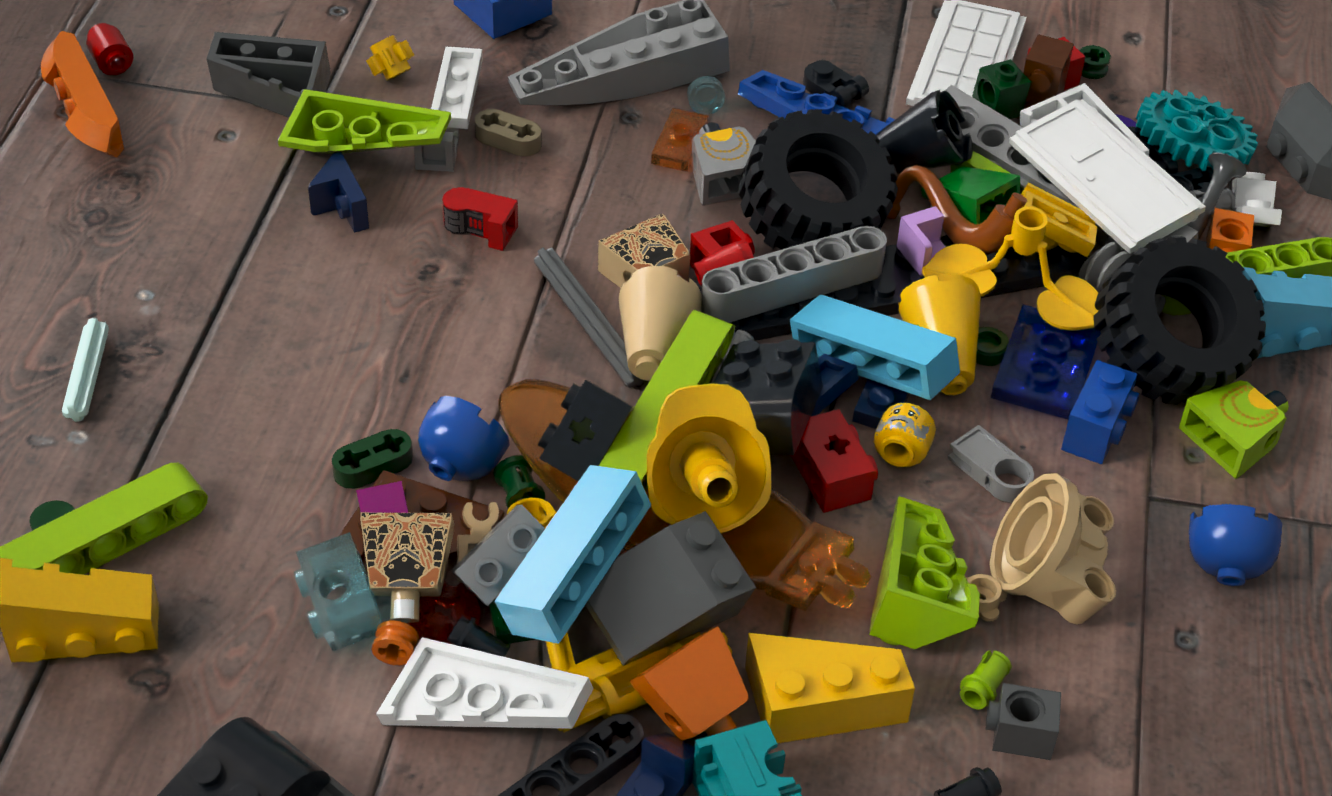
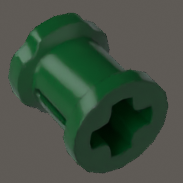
M522 455L505 458L499 462L493 472L496 483L504 488L507 495L505 499L507 508L519 501L518 499L541 498L545 500L543 487L535 483L532 476L533 466L531 461Z

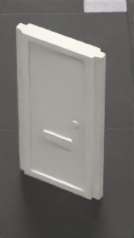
M944 0L906 98V104L914 106L930 93L937 90L942 92L950 85L955 86L972 97L980 67L1010 59L1013 61L1027 17L1020 16L1019 12L963 0Z
M1077 99L1016 131V134L1009 138L1010 145L1129 254L1145 247L1151 241L1159 238L1162 239L1196 220L1200 214L1205 212L1206 206L1083 99L1079 101Z

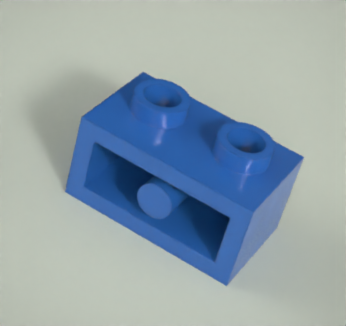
M1096 360L1070 413L1061 450L1102 465L1111 444L1119 445L1127 424V421L1123 420L1124 416L1132 417L1140 393L1133 391L1138 374Z

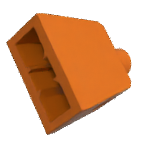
M718 626L700 634L630 680L634 689L682 741L693 738L703 731L708 736L736 729L737 726L729 714L749 700L748 692Z

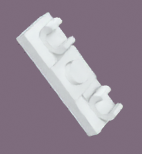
M445 47L431 109L451 112V120L445 132H454V136L458 137V139L459 129H468L483 60L482 49Z

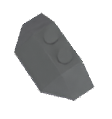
M1310 82L1286 88L1266 147L1307 193L1332 200V105Z

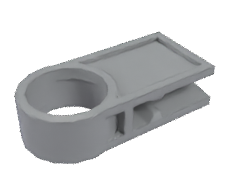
M977 425L950 444L953 452L948 455V459L1001 501L1012 503L1022 490L1033 481L1034 471L1032 466L980 425ZM1006 473L1014 474L1025 483L1010 485L1002 482L997 476Z

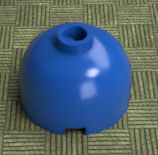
M442 396L437 403H433L419 428L418 443L423 457L429 464L430 471L435 476L445 481L452 479L457 481H474L490 474L498 465L510 443L507 433L499 422L493 418L491 423L488 424L478 416L482 410L480 407L458 397Z
M1232 504L1203 507L1202 516L1199 517L1193 512L1190 514L1189 546L1194 561L1205 572L1217 577L1219 583L1228 586H1241L1245 584V580L1259 577L1270 570L1278 559L1283 522L1276 515L1268 513L1267 521L1263 518L1255 517L1256 508Z

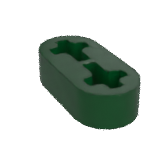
M388 429L339 448L332 456L335 482L344 488L355 489L375 482L383 470L396 474L408 468L413 460L410 436L399 429Z

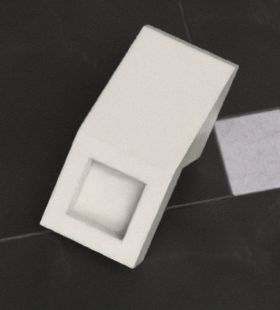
M1246 172V175L1241 178L1230 180L1229 189L1233 192L1236 201L1235 208L1232 209L1233 211L1254 215L1253 226L1275 227L1281 224L1282 210L1274 209L1277 181L1265 180L1266 174L1257 172Z

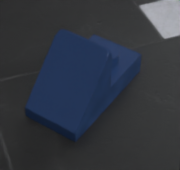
M342 152L333 153L309 184L308 193L311 214L319 215L337 210L341 219L347 218L354 233L369 229L367 199Z
M667 732L645 737L642 741L641 762L616 796H683L693 780L695 747Z

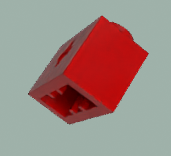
M840 409L811 416L795 455H791L822 512L826 513L872 500L874 481L878 479V468L874 458L871 455H867L862 448L855 426L847 423Z

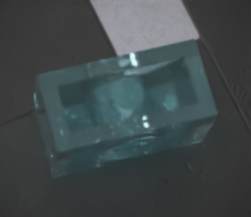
M348 532L297 551L296 554L301 569L294 571V576L302 597H311L315 610L307 612L316 639L325 637L332 651L375 636L377 627L383 622L376 598L370 589L368 575L359 549L351 533ZM338 587L347 588L341 597L334 600L327 599L332 590Z

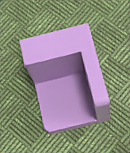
M936 206L902 216L900 220L897 248L921 277L924 276L922 267L927 265L937 252L946 247L940 240L944 215Z

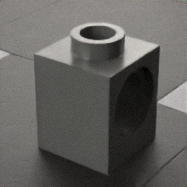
M1003 683L998 702L989 701L985 729L994 731L992 751L1051 760L1059 734L1061 692Z

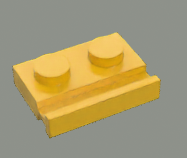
M1028 182L1021 193L1027 199L1024 207L1032 206L1045 212L1048 222L1044 236L1056 241L1062 249L1068 252H1078L1088 257L1096 244V223L1080 208Z

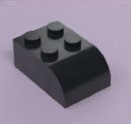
M789 339L779 343L759 344L756 341L748 340L732 344L713 384H728L741 391L750 404L757 429L766 437L770 455H795L823 388L815 342H800L795 339Z
M240 717L218 729L157 796H317L330 782L331 778L325 771L252 718Z

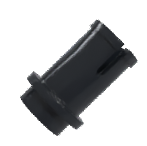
M461 615L446 639L457 646L505 657L511 646L475 624L476 618L473 616L469 620Z
M975 767L970 770V776L942 790L935 791L934 796H999L1002 793V789L997 776L990 768L981 769Z

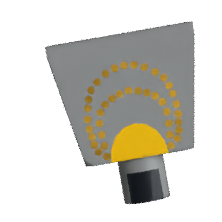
M710 122L702 126L699 134L693 138L691 164L702 205L741 198L739 196L741 175L756 142L746 128L739 126L721 130L717 123Z

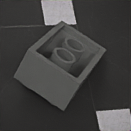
M704 511L664 528L617 557L585 605L624 666L738 615L756 589V586L707 512Z

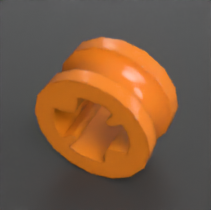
M395 620L384 621L377 627L376 639H374L371 650L373 655L384 663L405 665L415 650L414 647L419 636L417 631L407 623Z

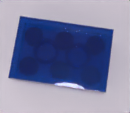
M1023 304L996 376L991 398L1069 420L1070 413L1086 383L1098 345L1097 338L1101 335L1100 331H1095V328L1063 330L1053 327L1042 319L1037 308Z

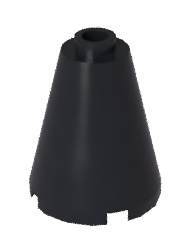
M937 90L930 93L875 134L880 140L878 145L881 148L886 147L892 160L889 165L894 164L897 174H900L905 168L914 165L932 169L962 164L970 160L973 153L970 133L963 135L960 123L966 121L955 99L945 90L942 92Z

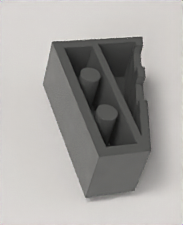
M215 32L207 55L208 68L215 91L286 117L291 116L304 89L326 92L331 74L325 41Z

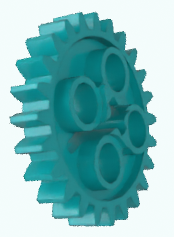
M1162 90L1160 95L1152 92L1150 97L1144 98L1135 118L1138 120L1136 127L1141 129L1140 135L1149 137L1147 142L1149 145H1159V153L1169 152L1172 154L1173 161L1181 158L1185 160V164L1188 167L1193 163L1198 164L1202 171H1205L1207 166L1214 169L1208 158L1210 154L1218 152L1233 156L1244 165H1249L1258 145L1256 141L1258 135L1251 132L1253 129L1252 125L1243 124L1244 117L1233 116L1234 110L1232 108L1224 109L1220 107L1221 102L1219 101L1212 104L1208 102L1207 97L1204 95L1200 99L1195 98L1192 92H1188L1187 96H1183L1178 90H1174L1172 95L1165 90Z

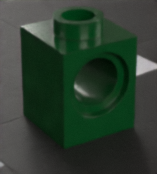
M1011 59L983 66L979 69L972 97L1008 119L1020 117V111L1024 108L1031 81Z

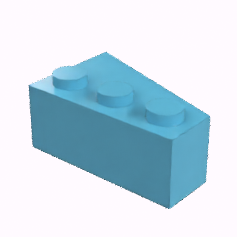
M1243 267L1245 269L1242 271L1243 275L1248 281L1252 279L1258 289L1255 296L1257 300H1262L1265 312L1260 317V320L1266 323L1265 337L1260 340L1262 342V349L1258 358L1332 345V277L1304 274L1302 278L1287 277L1284 271L1275 270L1271 275L1257 274L1253 268Z

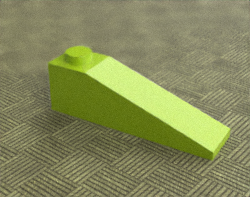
M304 89L278 139V145L326 154L341 151L344 154L440 144L451 120V112Z
M898 496L873 605L869 635L878 637L887 644L917 649L971 629L978 622L980 593L976 584L968 583L965 577L968 567L964 559L957 558L952 546L955 539L941 509Z

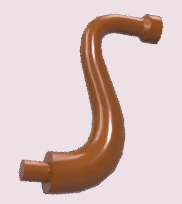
M914 165L905 168L897 176V197L887 218L896 219L901 210L900 202L907 189L913 182H918L925 190L932 207L936 206L944 215L942 228L954 244L975 246L987 255L999 251L1004 242V237L1011 234L1016 211L1025 206L1027 199L1023 195L1014 192L1006 206L997 204L986 220L980 224H975L962 215L941 181L933 172L926 167Z

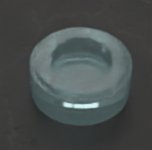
M699 77L688 87L687 97L689 105L696 113L712 114L724 105V88L722 83L715 77Z

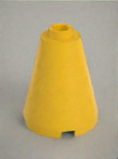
M952 274L953 281H939L938 275L917 280L903 289L900 294L901 302H898L899 313L903 321L956 338L960 373L940 391L946 395H958L965 392L975 380L981 295L979 286L973 279L957 274Z

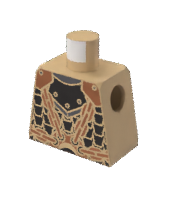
M663 214L599 240L598 271L620 288L623 283L625 284L631 279L632 273L648 266L670 267L678 271L677 276L685 279L687 282L689 281V251Z
M361 512V528L369 585L374 596H391L390 620L404 623L418 622L420 597H437L442 592L454 534L452 514Z

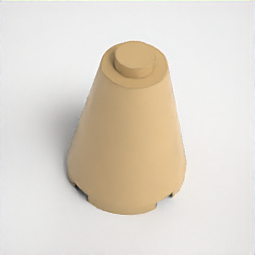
M648 266L638 269L631 274V279L622 284L619 292V308L628 368L634 376L646 381L651 380L693 310L701 312L702 295L697 284L690 278L689 282H687L685 279L677 276L678 271L670 267Z

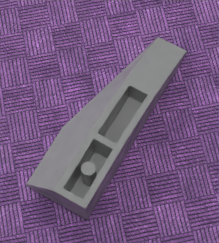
M682 0L634 14L508 76V82L520 105L593 104L662 92L730 71L728 36L704 0Z

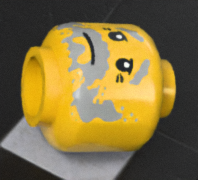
M897 403L890 406L882 415L874 434L873 442L876 451L886 462L897 467H912L920 464L927 456L935 437L936 426L934 419L926 410L915 404Z

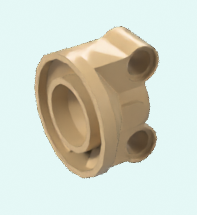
M1058 473L1041 475L1030 482L1014 499L1000 523L992 545L990 558L991 577L1000 583L1002 591L1010 595H1026L1058 611L1070 623L1076 625L1084 623L1116 596L1115 584L1111 577L1103 570L1108 550V542L1104 534L1114 524L1110 509L1096 497L1079 494L1077 487L1069 479Z

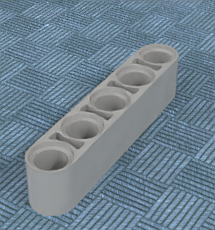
M863 226L708 271L702 280L701 312L730 323L811 299L820 294L824 295L874 280L882 274L887 237L878 228Z

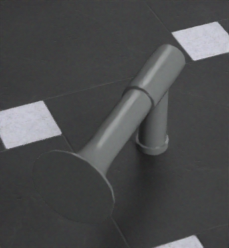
M1218 152L1209 155L1208 160L1214 169L1210 184L1201 200V203L1206 206L1205 212L1200 214L1196 220L1187 224L1198 231V240H1200L1208 224L1207 221L1227 183L1233 177L1246 175L1247 169L1245 165L1228 154Z

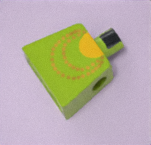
M1240 380L1188 398L1179 429L1231 476L1237 479L1276 446L1286 422L1285 413L1288 411L1289 405L1286 397L1281 392L1274 390L1263 395L1249 382Z

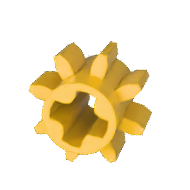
M392 35L369 47L373 56L366 60L374 76L383 73L388 81L411 69L407 60L415 55L407 39L397 42L395 36Z

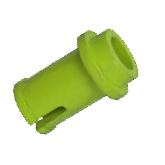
M988 650L982 656V660L974 672L966 675L961 680L960 697L967 706L980 710L988 707L989 701L996 700V690L1012 668L1008 657L999 651L994 650L991 653Z

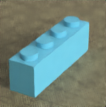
M822 294L818 295L790 319L793 339L800 342H815L818 358L825 353L857 366L859 376L927 400L934 398L960 373L956 338Z
M594 465L588 467L494 601L512 635L557 644L561 642L651 507L637 471Z

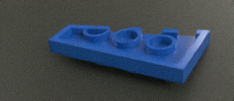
M764 70L740 81L738 95L751 101L754 106L763 108L778 117H784V119L788 113L800 110L803 114H807V111L810 109L822 110V114L828 115L833 111L843 114L842 118L852 122L854 119L863 124L862 129L867 133L872 131L874 134H877L895 120L888 117L886 122L872 118V110L858 105L854 111L837 105V97L826 93H805V85Z

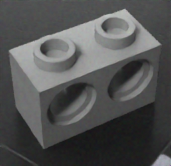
M516 505L450 571L483 604L488 606L501 593L545 528L523 505Z

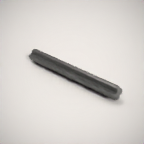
M553 248L539 249L537 251L538 255L534 258L535 265L627 387L635 385L640 387L643 385V380L634 376L628 368L624 340Z

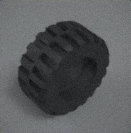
M810 109L807 111V114H803L801 110L788 113L785 119L784 117H779L769 123L767 129L762 130L756 139L742 172L739 196L742 199L740 205L746 218L751 217L749 225L757 235L761 233L765 237L764 243L772 249L778 247L782 250L858 227L871 226L881 230L897 197L898 187L896 181L898 177L894 164L889 165L892 160L886 147L881 148L878 145L880 140L872 131L867 133L862 129L863 124L854 119L852 122L843 119V114L833 111L830 115L822 114V110ZM807 171L822 175L839 187L847 201L829 203L814 199L795 185L789 173Z
M1170 236L1167 240L1159 238L1149 242L1145 247L1139 248L1102 284L1103 290L1098 293L1095 302V308L1099 311L1093 316L1095 331H1100L1101 333L1097 338V342L1101 352H1107L1110 358L1107 360L1108 364L1138 374L1134 387L1137 386L1142 389L1141 395L1152 400L1160 396L1165 404L1178 405L1182 401L1186 404L1187 399L1192 396L1232 383L1252 366V361L1258 358L1262 349V342L1260 340L1265 337L1266 330L1265 321L1260 320V317L1265 314L1262 300H1257L1255 296L1258 289L1253 280L1248 281L1243 275L1242 271L1245 269L1238 261L1232 263L1227 259L1226 255L1228 253L1215 246L1213 249L1207 247V242L1194 238L1187 243L1186 237ZM1155 294L1172 297L1190 310L1201 329L1202 348L1182 343L1165 328L1157 313Z

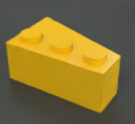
M0 558V629L11 663L38 662L45 659L66 657L84 658L98 654L135 653L140 650L158 649L159 602L151 574L91 568L90 575L59 572V564L44 563L43 570L12 567L13 559Z
M748 633L745 669L760 720H767L777 744L908 723L915 687L901 649Z

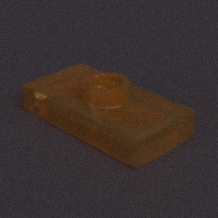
M672 108L651 153V164L688 172L692 159V140L699 134L702 126L708 123V115Z

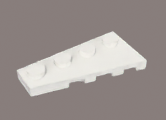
M422 637L376 715L382 725L573 729L593 691V686L589 677Z

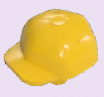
M728 384L691 385L678 388L669 394L660 409L656 435L648 445L646 455L648 493L653 512L663 521L673 525L706 511L720 533L743 525L765 507L771 494L769 446L766 437L756 427L749 402L740 390Z

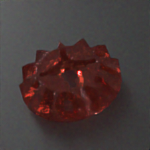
M444 579L441 595L437 597H420L419 621L407 624L417 631L419 640L423 637L453 644L446 639L461 615L469 620L472 616L475 617V624L479 625L481 609L476 595L469 593L463 583L450 586ZM436 604L442 605L445 609L451 608V621L443 613H435Z

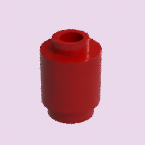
M99 23L88 31L87 49L103 73L118 75L125 72L131 66L134 59L133 52L118 28L107 23Z

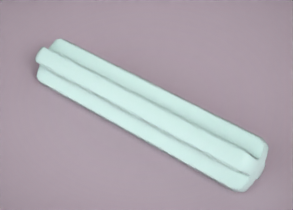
M97 318L89 319L88 323L83 327L62 407L63 416L65 418H72L74 422L82 421L89 412L109 332L107 323L99 322Z

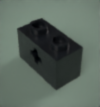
M585 380L581 387L573 383L561 404V407L567 410L558 426L551 422L538 443V446L544 449L539 459L577 481L581 479L590 465L599 466L633 409L632 405L589 380ZM587 417L593 421L590 429L595 433L594 438L586 437L581 442H578L574 439L577 431L571 427L574 421L581 423Z

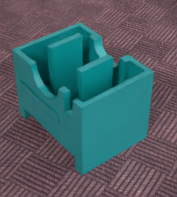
M767 720L695 740L692 783L698 796H802V788L800 784L796 785L793 777L777 776L784 771L786 754L784 750L768 754L772 749L777 748V742Z

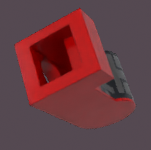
M464 187L452 188L443 195V222L448 231L456 234L471 233V235L488 239L489 248L504 251L518 228V200Z

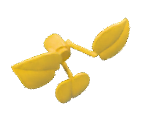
M1032 206L1022 207L1016 211L1011 234L1004 237L1002 246L991 261L987 262L985 253L975 246L954 244L941 249L927 265L922 267L924 277L938 275L939 281H953L952 274L973 279L979 286L982 297L995 288L997 279L991 270L999 265L1010 247H1013L1015 252L1024 256L1038 252L1043 284L1048 289L1040 293L1037 299V309L1043 320L1059 329L1083 330L1094 328L1093 316L1099 311L1095 308L1098 292L1087 281L1072 275H1065L1059 278L1055 284L1052 282L1046 251L1053 249L1058 244L1056 241L1044 236L1048 222L1045 212Z

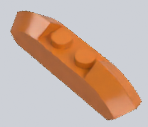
M61 31L43 55L41 61L42 78L46 83L55 88L58 99L63 100L68 116L65 124L68 130L84 144L117 158L124 150L119 120L75 34Z

